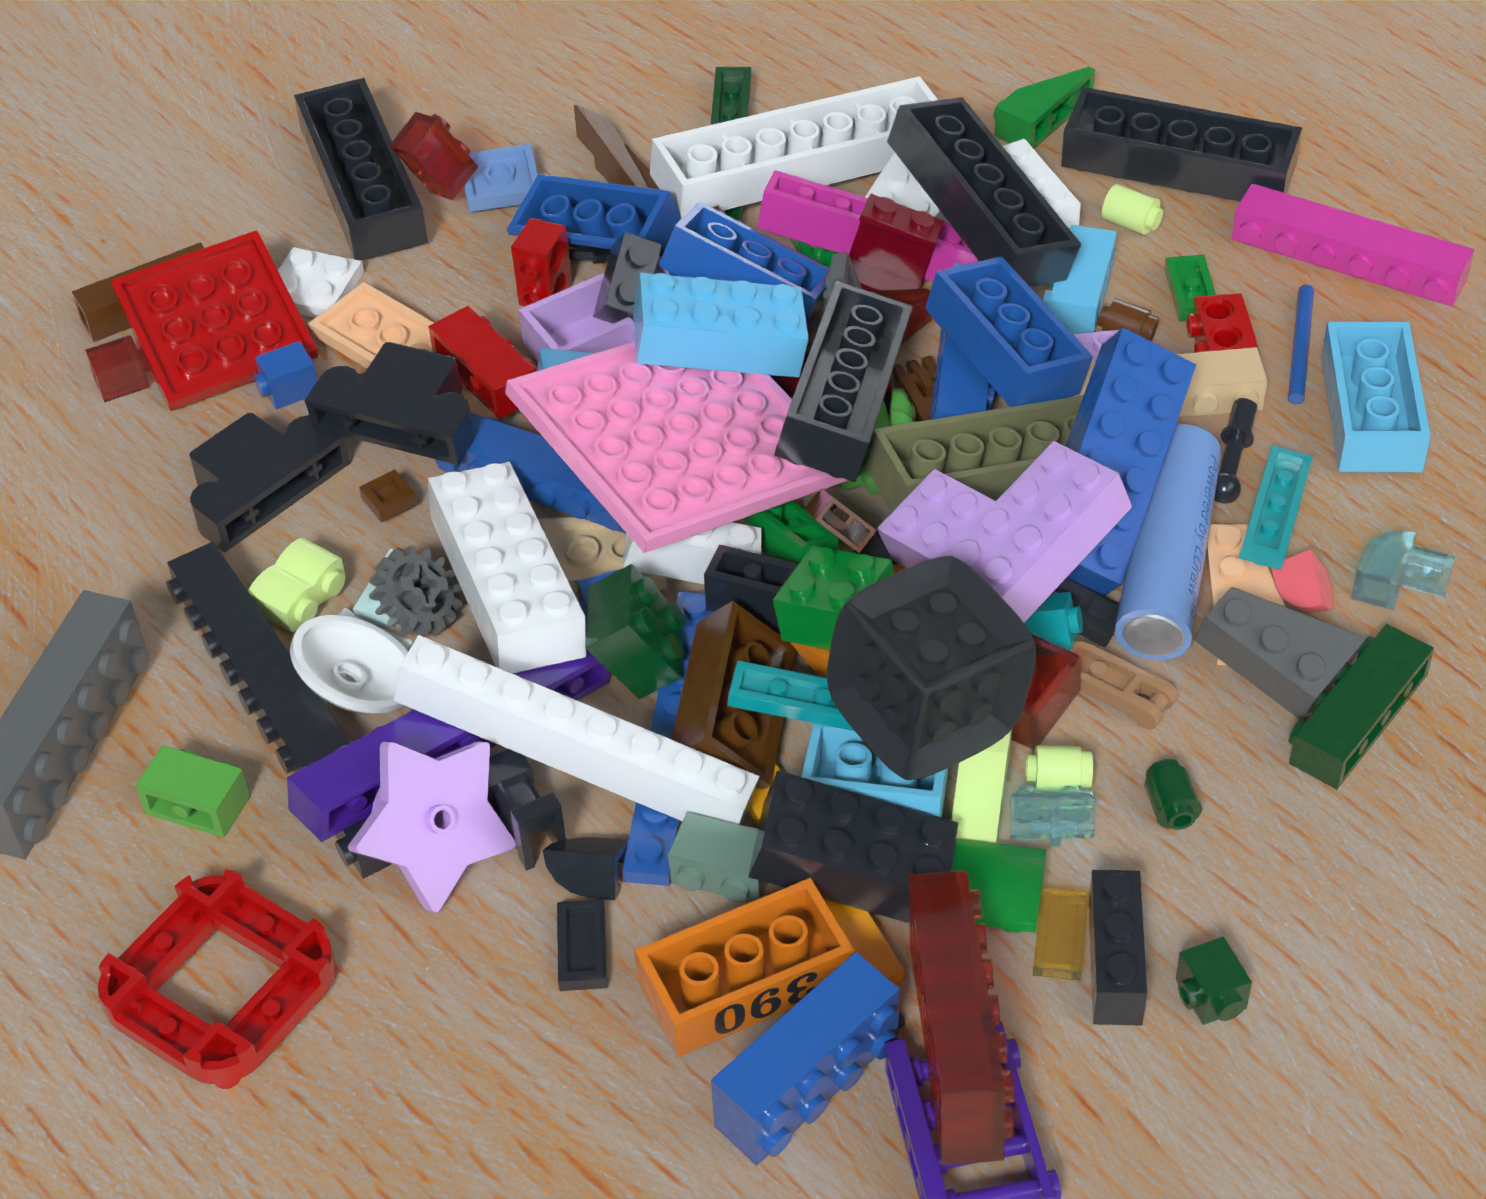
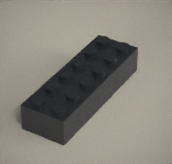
M365 78L294 95L301 131L354 259L359 261L428 243L423 208Z
M1082 87L1063 132L1061 166L1078 171L1108 175L1114 178L1144 182L1150 185L1185 190L1191 193H1201L1227 200L1241 201L1251 184L1287 193L1297 164L1302 127Z
M958 97L899 105L887 143L978 261L1002 256L1029 287L1067 280L1081 243L965 99Z
M839 281L835 282L787 412L774 456L786 459L796 465H804L825 472L834 478H843L856 482L913 306Z

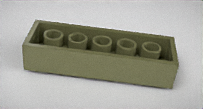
M1084 395L873 429L865 467L891 513L934 469L997 501L1053 441L1066 446Z

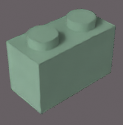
M686 812L668 854L671 883L679 884L681 887L691 891L702 890L721 895L733 902L745 901L750 903L762 898L768 883L748 877L758 829Z

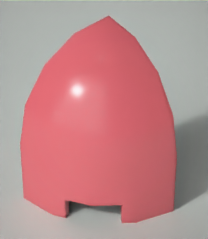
M1311 549L1284 559L1281 570L1271 568L1274 583L1280 597L1298 610L1312 613L1333 609L1334 598L1328 570Z

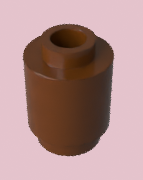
M1115 298L1111 305L1107 303L1103 305L1097 325L1102 327V331L1125 328L1152 342L1159 324V317L1151 315V310Z

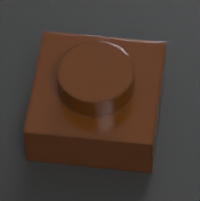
M392 470L359 487L362 500L380 522L417 505L415 492L396 470Z

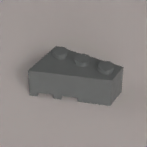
M1231 587L1205 616L1194 641L1298 719L1304 720L1313 709L1320 695L1324 691H1328L1348 663H1352L1366 637Z

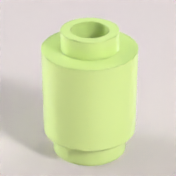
M1036 745L1035 754L1026 755V781L1034 782L1035 791L1080 792V788H1091L1093 779L1092 751H1081L1080 746Z

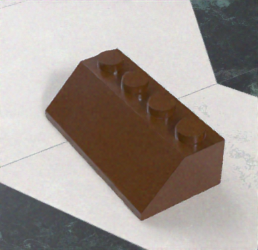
M734 601L698 621L671 740L759 776L756 785L757 789H766L771 786L783 717L727 706L728 696L737 661L792 671L796 649L790 642L782 641L779 634Z

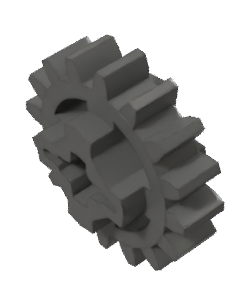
M409 546L403 553L398 548L394 549L388 557H384L375 567L376 572L369 579V583L376 587L369 594V598L380 601L381 604L375 611L376 615L386 613L390 617L386 626L390 629L396 623L401 626V635L404 637L412 630H415L417 636L420 635L422 637H425L429 632L433 636L438 635L456 619L455 612L463 603L455 598L462 591L460 585L451 583V579L455 576L454 570L445 572L442 568L445 559L440 557L436 561L431 560V553L427 548L420 555H417L414 546ZM400 571L399 577L396 581H393L394 574ZM436 603H439L437 612L432 614L431 610L436 606Z

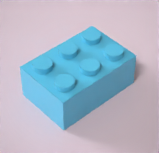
M813 723L801 777L942 818L949 768L921 779L905 780L891 771L855 731Z

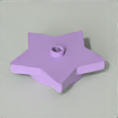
M382 742L380 744V788L374 799L371 815L352 839L348 849L353 853L398 866L426 911L434 913L440 911L467 865L512 850L516 846L515 840L487 801L490 744L487 742H474L435 759L396 743Z

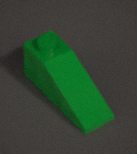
M1088 66L1016 89L995 107L993 118L995 119L994 136L1008 143L1025 139L1035 149L1069 119L1082 87L1094 89L1095 69Z
M793 500L745 517L749 526L761 528V547L769 557L799 564L812 545L838 550L839 538L818 523Z

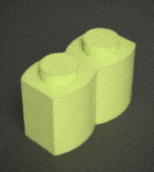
M301 537L292 542L283 551L275 565L268 567L254 580L248 589V593L267 620L291 633L295 632L300 625L315 617L318 605L336 596L343 588L346 575L342 558Z

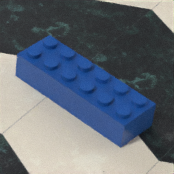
M1125 328L1120 329L1101 345L1065 446L1119 473L1132 508L1066 577L1101 596H1105L1122 585L1196 364Z

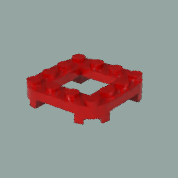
M225 869L224 875L207 876L192 881L189 875L175 885L178 895L177 899L118 958L109 952L103 958L99 965L101 975L98 982L99 1000L108 1021L114 1028L189 1077L203 1083L215 1084V1086L221 1089H229L236 1086L241 1078L257 1069L326 994L338 972L330 941L326 935L325 928L319 921L312 918L309 923H306L245 886L240 873ZM216 929L280 967L225 1026L218 1021H215L211 1026L157 992Z

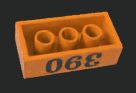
M808 878L634 950L638 984L677 1057H680L789 1011L853 955L854 949L812 879Z

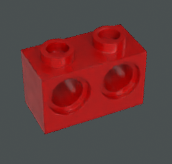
M530 218L511 246L518 303L524 307L572 286L566 226Z
M1242 293L1194 297L1193 313L1187 314L1186 317L1188 337H1194L1195 339L1194 353L1255 347L1258 349Z

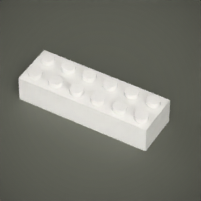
M510 462L494 463L481 468L461 472H448L444 475L428 478L431 520L495 666L512 674L586 657L585 615Z

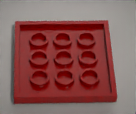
M258 230L110 280L112 290L170 411L254 381L253 376L259 373L255 357L300 341L311 360L318 358V349Z

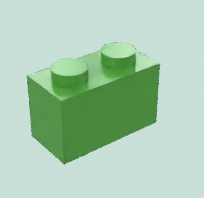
M164 745L161 746L135 785L145 814L225 838L250 798L243 770L227 761L217 762L207 759L187 749L177 750Z

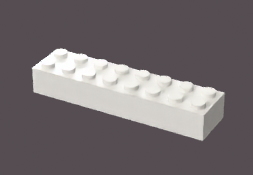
M919 76L653 138L650 175L660 190L670 191L682 219L699 201L718 211L762 201L764 190L774 170L823 185L882 172L894 154L887 140L899 105L935 101L938 99Z

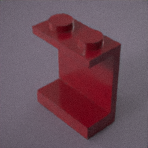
M870 193L859 218L860 224L849 257L863 290L913 306L944 221L933 217L927 212L916 211L900 205L890 198L879 197Z

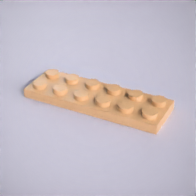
M365 282L361 283L308 323L312 336L365 368L369 367L386 342L432 351L428 326L434 322ZM462 384L463 391L461 395L468 400L471 413L498 421L499 419Z

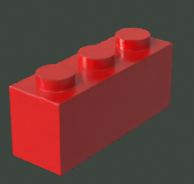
M468 305L428 326L432 351L456 359L461 383L499 420L518 410L516 405L505 394L507 380L537 372V368L529 358L524 359L515 350L514 345L507 337L502 338L493 329L490 321L485 316L480 317Z

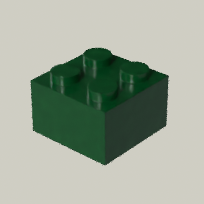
M630 564L590 585L585 648L638 699L681 679L682 658L684 657L683 627L685 626V618L681 609L675 603H670L658 591L654 581L647 576L644 577L633 564Z

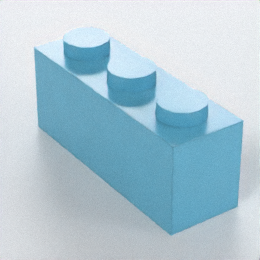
M1071 225L1070 230L1081 243V247L1067 280L1049 283V287L1053 288V290L1045 291L1043 302L1072 334L1092 333L1096 331L1098 317L1102 309L1114 264L1117 231Z

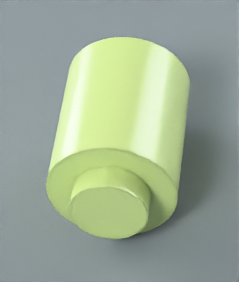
M1120 184L1112 186L1102 207V218L1104 220L1143 235L1148 234L1151 230H1156L1163 217V209L1160 208L1159 199Z

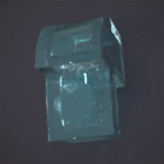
M1393 531L1379 535L1372 539L1363 551L1356 571L1351 599L1394 610L1402 586L1445 597L1456 556L1414 546L1416 537L1414 532Z

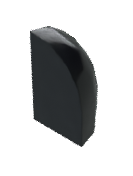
M581 837L555 842L542 850L546 868L554 880L570 893L587 898L616 900L621 889V883H618L617 863H624L627 840Z

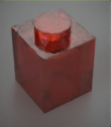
M131 335L85 350L93 378L104 403L150 388L146 375L150 368L141 349L137 350Z

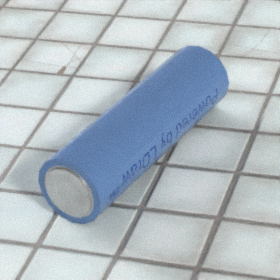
M1177 424L1175 426L1124 577L1115 626V636L1124 649L1143 659L1156 661L1174 659L1183 655L1191 646L1222 454L1218 440L1209 431L1194 425Z

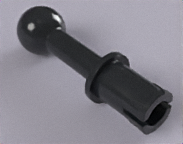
M1238 398L1234 401L1227 427L1221 431L1220 438L1226 444L1220 473H1218L1214 501L1218 503H1232L1238 499L1241 493V484L1236 474L1242 450L1253 444L1252 427L1257 411V404L1250 399Z

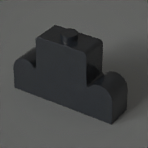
M393 342L383 344L363 376H359L357 371L349 366H336L326 370L304 400L314 429L455 465L460 464L476 436L468 400L461 395L463 387L456 359L451 356L434 353L430 350L417 349Z
M254 413L243 415L189 454L198 485L190 496L198 531L208 541H214L217 547L226 553L351 464L345 436L314 429L309 415L294 419L288 425L286 434H281Z

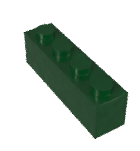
M1387 623L1375 638L1368 636L1360 648L1357 660L1353 665L1348 663L1337 676L1335 687L1331 692L1324 691L1316 700L1307 721L1301 719L1294 726L1288 740L1293 745L1289 764L1338 790L1428 675L1434 647Z

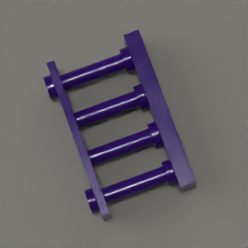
M1002 1020L992 1022L991 1048L919 1061L917 1056L909 1058L905 1039L885 1042V1073L919 1199H1061V1188L1055 1169L1047 1170L1017 1072V1068H1021L1019 1048L1015 1038L1007 1039ZM995 1067L1003 1089L1002 1091L931 1104L929 1099L921 1101L918 1087H922L923 1081ZM1008 1110L1016 1133L1014 1135L943 1148L941 1143L933 1145L930 1131L935 1130V1124ZM1022 1155L1029 1177L1027 1180L955 1193L953 1188L945 1190L942 1175H946L949 1168Z

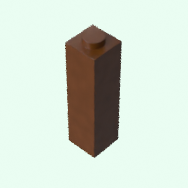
M197 243L72 291L79 318L93 342L130 328L112 290L110 280L203 249L202 243Z

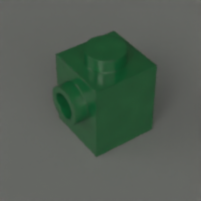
M1224 936L1179 953L1176 972L1179 995L1187 1009H1194L1203 1025L1218 1019L1221 1021L1231 1020L1247 1009L1252 981Z

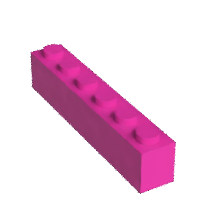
M774 170L763 193L757 228L769 231L777 236H785L805 242L812 247H821L837 253L848 252L849 255L860 224L859 218L868 198ZM948 222L943 223L923 281L933 282L936 271L953 268L954 262L964 265L979 262Z
M1251 184L1235 210L1231 238L1234 241L1451 307L1454 306L1468 279L1474 249L1256 184Z

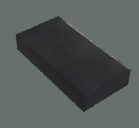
M604 899L557 902L559 991L608 988Z

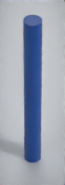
M1302 285L1298 289L1288 401L1292 404H1301L1305 397L1314 288L1310 285Z

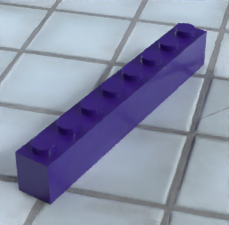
M587 649L586 657L512 673L577 701L610 683V671ZM412 709L405 715L384 726L377 727L371 733L338 748L330 755L309 766L302 767L294 774L288 776V810L323 842L371 815L374 799L380 788V744L382 742L396 743L433 759L474 742H487L490 744V749L498 744Z

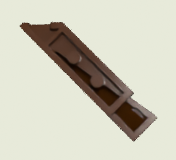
M574 105L577 138L593 154L595 168L608 183L660 190L650 175V169L627 144H623L608 118L580 105Z

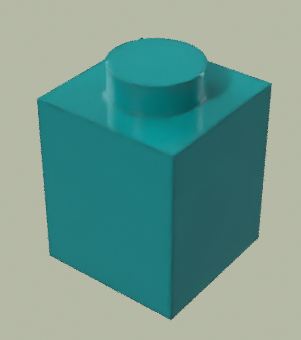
M1071 592L1051 594L1024 622L1033 637L1036 653L1072 650L1077 634L1083 631L1081 609L1079 606L1073 607Z

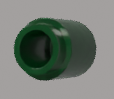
M1174 759L1158 761L1147 769L1144 787L1158 824L1164 828L1182 830L1191 826L1200 816L1202 806L1188 770Z

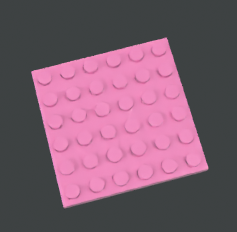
M634 341L507 380L505 394L643 553L820 491L821 488L825 489L848 481L843 478H834L825 472L804 465H796L786 459L774 456L792 399L769 375L637 364Z

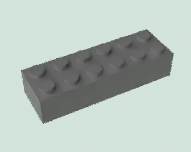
M83 590L1 716V854L26 860L34 845L42 840L46 831V825L56 809L64 804L68 789L74 779L86 768L89 755L96 743L104 738L108 731L109 722L118 707L125 704L132 684L137 676L145 671L149 661V652L145 647L140 624L136 619L130 600Z

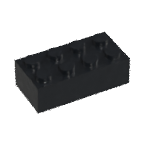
M777 770L763 803L748 877L784 888L811 878L823 899L931 929L947 900L958 822Z

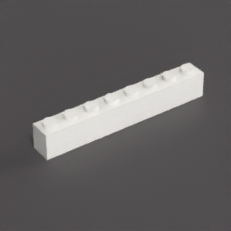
M420 635L417 636L399 666L394 701L680 821H683L686 812H691L741 825L747 813L759 776Z

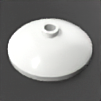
M341 615L318 616L304 622L297 629L290 645L291 660L303 682L319 697L339 708L362 714L387 713L405 706L395 702L394 695L399 666L408 651L392 635L366 621Z

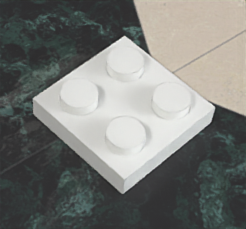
M293 247L278 269V272L300 315L316 318L355 288L364 274L362 261Z

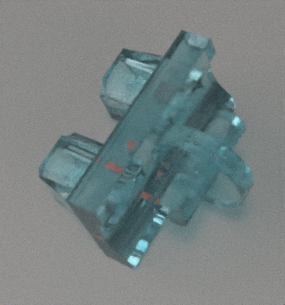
M1081 785L1064 786L1059 792H1040L1035 786L1018 787L1016 793H1010V840L1048 839L1049 847H1060L1061 839L1094 838L1095 792L1084 791Z

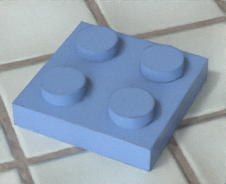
M531 144L458 154L469 212L521 205L538 176Z

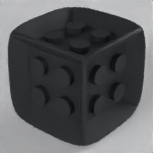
M954 556L937 557L911 566L864 588L843 605L833 631L827 667V685L835 706L871 751L901 778L916 780L936 774L982 752L1003 739L1015 727L1022 715L1035 667L1036 648L1033 637L1024 622L985 579L968 564Z

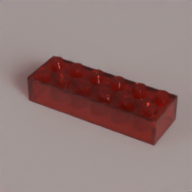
M967 870L909 874V947L941 1164L1004 1161L1005 1139L1013 1138L1014 1136L1011 1107H1005V1103L1014 1102V1084L1011 1070H1004L1001 1067V1064L1007 1063V1045L1005 1033L995 1031L994 1027L1000 1026V1006L998 995H990L988 993V989L994 988V977L991 958L982 959V954H987L985 924H976L975 920L981 919L979 890H970Z

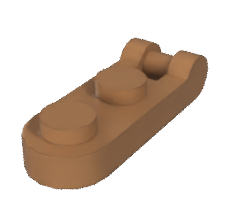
M1075 641L1072 650L1058 651L1056 672L1061 680L1133 716L1134 720L1145 729H1154L1163 718L1162 711L1171 708L1179 697L1177 689L1171 683L1090 643ZM1141 692L1149 696V699L1147 700L1139 696V693Z

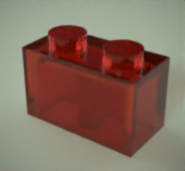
M415 112L389 146L431 194L453 201L479 166L469 156L471 151L468 146L454 138L449 132L451 127L442 117L436 114L429 116Z

